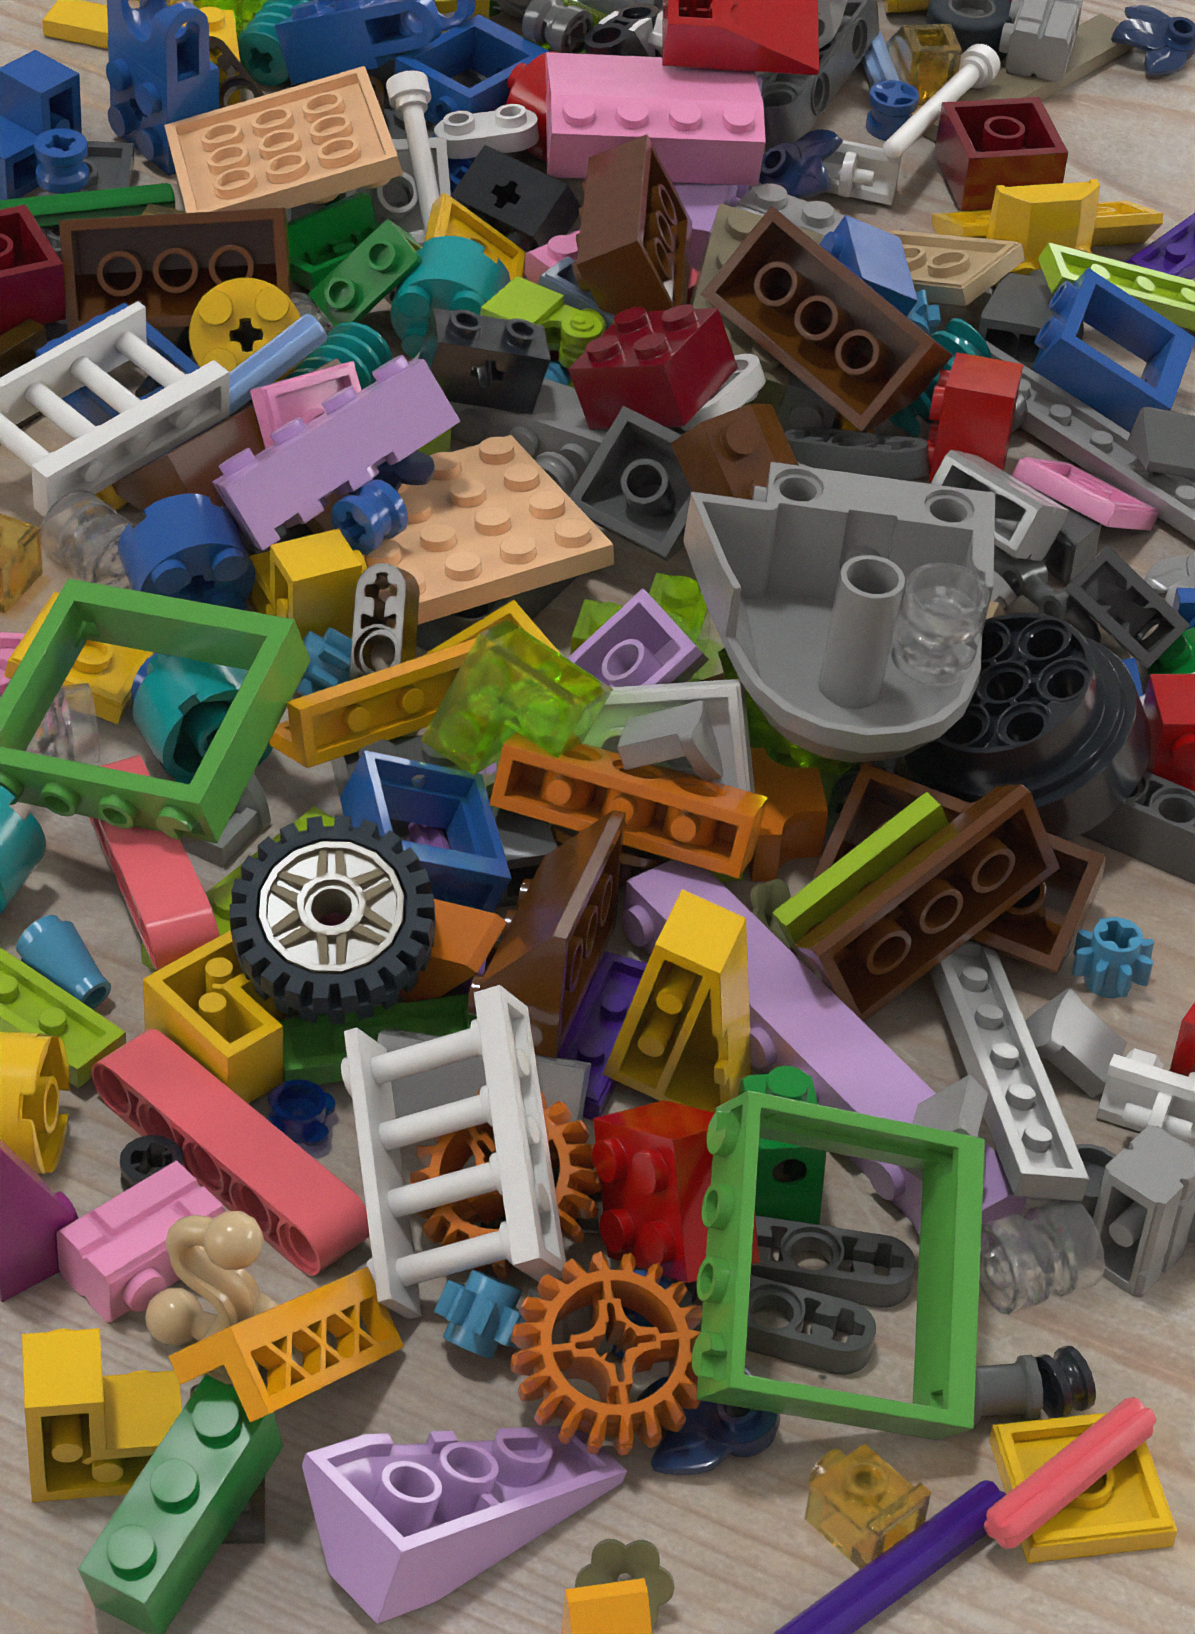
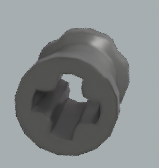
M1032 1354L1020 1355L1015 1363L976 1366L974 1426L978 1425L982 1417L1020 1415L1023 1421L1039 1420L1043 1407V1387L1037 1361Z

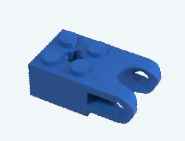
M107 0L109 62L106 65V75L110 83L109 124L116 135L121 136L128 143H134L135 149L170 176L175 174L176 170L164 125L219 109V67L209 59V23L207 16L189 1L180 2L168 7L166 0H140V7L132 9L129 6L128 0Z
M313 0L291 7L290 12L292 16L274 26L291 84L322 79L365 66L366 70L379 68L405 51L420 49L438 39L442 31L457 27L470 19L475 11V0H457L456 12L444 14L438 12L435 0Z

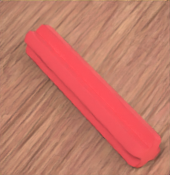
M1135 1397L1126 1398L987 1510V1520L983 1526L988 1536L995 1538L1002 1548L1011 1549L1017 1547L1152 1436L1154 1431L1153 1425L1156 1423V1417L1152 1409L1144 1407L1142 1402Z

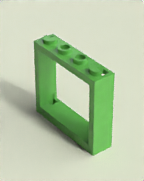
M68 578L0 698V785L15 796L10 805L20 802L47 808L61 816L70 817L78 814L105 820L107 823L119 828L127 829L135 826L163 832L165 835L177 840L183 836L218 843L287 708V702L291 700L311 661L295 619ZM87 640L249 670L190 785L26 752Z
M749 1090L716 1107V1113L710 1120L707 1131V1148L713 1154L711 1185L708 1187L702 1203V1221L708 1227L706 1258L700 1266L697 1277V1294L699 1299L703 1301L701 1333L695 1341L692 1352V1368L695 1375L698 1376L696 1400L933 1440H940L974 1429L985 1139ZM759 1138L923 1170L912 1403L744 1374Z

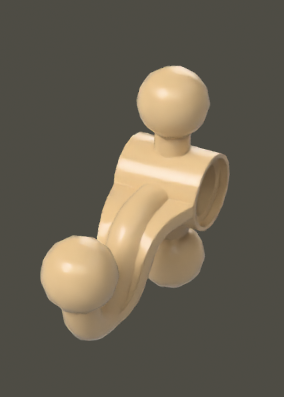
M226 1211L215 1218L192 1215L178 1219L168 1229L165 1245L176 1275L188 1287L208 1300L214 1306L217 1315L203 1311L196 1295L183 1288H167L158 1292L149 1301L145 1314L146 1326L154 1339L165 1345H182L193 1338L201 1341L232 1325L278 1306L270 1297L260 1293L255 1279L244 1269L260 1256L264 1242L262 1230L255 1218L242 1211ZM326 1337V1343L335 1350L331 1340ZM292 1345V1360L302 1367L303 1354ZM254 1360L257 1369L260 1373L263 1366ZM224 1365L206 1373L234 1388Z

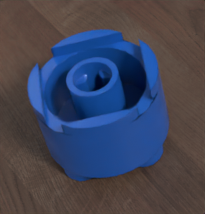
M201 494L170 496L144 509L146 518L133 530L129 523L122 532L118 544V555L132 590L246 611L245 600L254 586L255 568L233 517L224 505L223 509L213 505L210 497Z

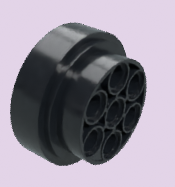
M1012 613L985 620L982 632L981 670L977 688L964 715L939 738L905 755V761L914 782L970 804L980 800L996 786L1022 784L1031 792L1046 833L1068 841L1103 822L1132 794L1141 780L1148 763L1151 748V732L1131 674L1123 661L1114 652L1095 640L1084 637L1072 625L1056 617L1039 613Z

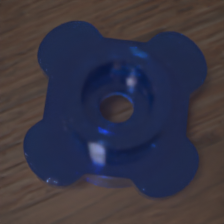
M300 1079L286 1081L268 1094L270 1113L266 1119L296 1144L304 1143L306 1146L316 1147L328 1140L327 1117L333 1114L336 1109V1102L332 1095L324 1092L317 1084Z

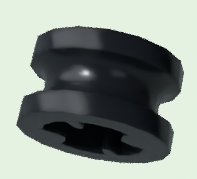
M157 1135L139 1137L128 1143L121 1152L119 1162L121 1170L120 1184L123 1192L151 1176L146 1174L152 1166L157 1167L153 1174L175 1161H178L183 1166L184 1156L181 1148L173 1140Z
M1063 1346L1054 1352L1053 1358L1047 1354L1035 1357L1042 1378V1409L1050 1418L1068 1417L1071 1414L1072 1408L1076 1411H1085L1095 1404L1096 1387L1093 1375L1085 1358L1073 1346Z

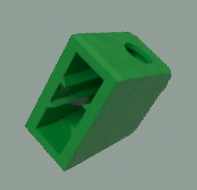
M779 1066L771 1070L769 1074L748 1075L742 1078L737 1095L739 1096L749 1090L818 1105L812 1077L793 1066ZM759 1138L755 1215L820 1225L827 1151ZM784 1160L783 1174L791 1173L789 1182L778 1181L772 1176L774 1167Z

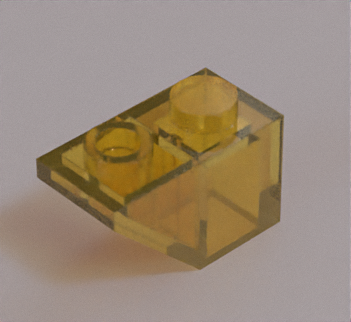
M951 24L903 25L886 43L899 80L912 85L919 92L918 105L923 106L959 72L962 49Z

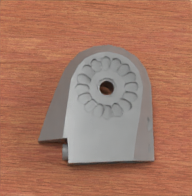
M776 462L770 463L767 486H754L752 500L691 492L683 540L704 601L739 679L773 728L793 745L821 757L850 763L870 762L905 756L939 738L964 715L977 688L981 670L982 632L993 591L996 493Z

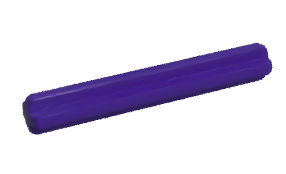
M984 1480L979 1482L780 1627L774 1634H853L985 1536L987 1533L983 1525L987 1520V1510L1003 1498L1006 1493L1000 1491L993 1481Z

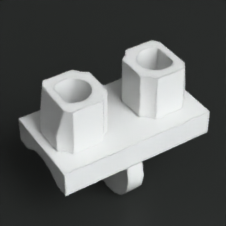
M843 140L840 147L831 156L823 160L831 182V189L827 192L838 194L839 196L892 205L895 198L902 155L896 159H889L884 155L883 148Z
M1136 1048L1131 1050L1126 1057L1114 1054L1109 1064L1106 1083L1096 1118L1139 1132L1148 1125L1159 1126L1176 1138L1187 1142L1195 1149V1072H1190L1189 1077L1164 1070V1064L1159 1060L1158 1055Z

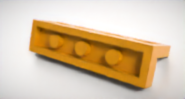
M504 628L288 701L289 720L277 725L269 744L308 769L357 752L360 748L384 739L388 741L489 705V699L493 695L525 693L519 635Z
M367 1266L219 1331L169 1355L168 1358L181 1385L224 1365L249 1421L253 1422L405 1346L387 1307L378 1302L376 1283ZM360 1314L370 1335L360 1328ZM327 1330L337 1338L336 1350L326 1343ZM292 1345L303 1354L302 1367L292 1360ZM254 1360L268 1370L267 1389Z

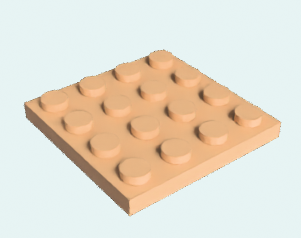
M365 66L164 125L186 213L286 207L287 210L307 203L323 204L334 200L340 193L361 187L366 189L378 188L388 183L391 178L403 175L395 146Z
M509 435L505 437H490L478 445L454 452H439L430 455L435 465L432 479L425 485L402 484L398 490V494L403 499L408 512L406 529L392 539H383L382 544L368 555H363L367 568L378 563H388L408 571L415 577L420 591L418 624H422L614 565V544L515 438ZM336 492L325 498L328 504L324 507V511L305 523L314 534L334 530L331 522L332 507L345 496H349V493L338 497ZM390 584L388 589L380 590L379 600L386 602L387 598L396 596L397 586ZM387 619V625L395 628L396 621Z

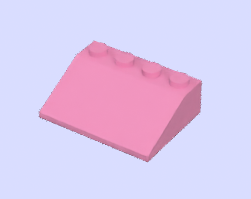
M546 52L547 175L557 178L586 179L589 157L648 134L672 182L758 186L766 141L763 100L755 71L662 66V57Z

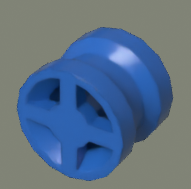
M886 80L874 84L870 88L869 103L873 109L867 114L866 119L868 133L875 138L884 141L888 140L913 116L912 112L918 108L919 92L908 83L896 80Z
M63 128L51 129L36 137L34 153L36 158L40 160L36 168L38 185L46 191L61 194L83 189L89 181V168L83 161L88 153L86 137L78 131Z
M371 480L358 489L356 496H345L333 505L331 522L334 529L339 528L352 550H359L362 555H368L382 544L383 539H392L406 529L408 512L403 499L391 485L382 480Z

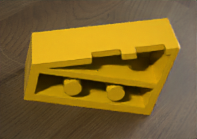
M683 889L681 890L655 943L602 1075L608 1076L659 1101L666 1100L716 1113V1107L737 1097L741 1079L752 1075L747 927L745 917Z

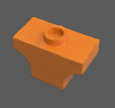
M751 748L755 793L768 797L754 855L748 867L751 882L771 881L777 878L779 868L792 859L821 857L827 825L828 807L819 767L791 768L773 761L767 755L764 748Z

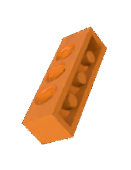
M522 725L503 744L489 805L579 832L612 810L626 812L623 845L739 878L753 858L768 797L715 781H704L700 777L656 764L625 770L619 753Z

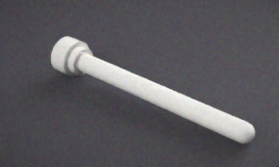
M975 44L969 47L957 60V73L885 141L883 145L884 155L889 159L900 157L940 118L942 102H956L970 88L980 89L987 86L998 75L1000 70V60L997 53L991 47L984 44Z
M404 71L390 77L386 87L390 106L404 120L426 235L432 204L440 196L424 113L428 109L427 104L431 100V93L426 74L420 71Z

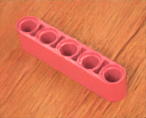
M141 755L100 766L150 776ZM89 817L156 971L220 936L209 900L180 839L171 838L163 832L135 826L127 829L119 828L107 823L105 820Z
M149 1028L92 1065L91 1076L94 1086L104 1103L142 1137L157 1135L173 1140L183 1153V1167L197 1179L198 1184L201 1187L204 1186L229 1211H242L255 1218L262 1230L264 1240L306 1275L315 1276L370 1237L366 1206L351 1188L160 1031Z

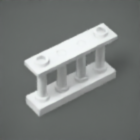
M139 301L114 315L108 316L100 323L0 378V443L31 468L34 509L48 521L230 415L229 371L213 360L194 372L185 375L147 345L146 308ZM130 360L161 384L164 389L147 399L140 400L107 374V372ZM86 386L120 414L102 425L95 426L62 400V398ZM40 411L70 435L74 441L55 452L49 453L17 427L16 424Z
M501 985L474 992L477 1019L472 1020L471 1028L387 1053V1049L357 1027L344 1031L347 1057L342 1060L341 1073L344 1085L353 1099L372 1258L367 1261L366 1267H369L376 1283L378 1302L407 1319L422 1316L418 1283L507 1259L513 1266L538 1282L547 1274L557 1279L562 1278L561 1271L566 1259L528 1007ZM476 1056L483 1060L487 1085L481 1087L479 1095L396 1119L391 1081ZM487 1122L493 1127L496 1152L491 1154L490 1162L405 1186L400 1147ZM496 1190L503 1195L506 1221L501 1222L499 1231L420 1253H413L409 1223L410 1214Z

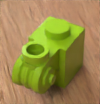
M516 276L481 307L480 316L505 320L518 318L536 325H543L548 350L559 351V362L567 369L586 351L585 348L588 343L599 338L606 331V322L598 311L592 308L579 310L564 304V295L519 276Z

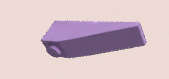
M642 588L531 692L685 683L709 659L646 590ZM490 729L471 748L478 774L483 776L486 790L492 795L497 768L493 732Z
M562 1426L500 1428L494 1440L458 1442L453 1430L430 1431L426 1443L393 1445L394 1443L389 1433L364 1434L305 1454L302 1463L329 1574L377 1624L440 1600L623 1483L627 1470L602 1447L599 1453L590 1454L586 1447L589 1434L576 1430L573 1440L568 1444H562L558 1439Z

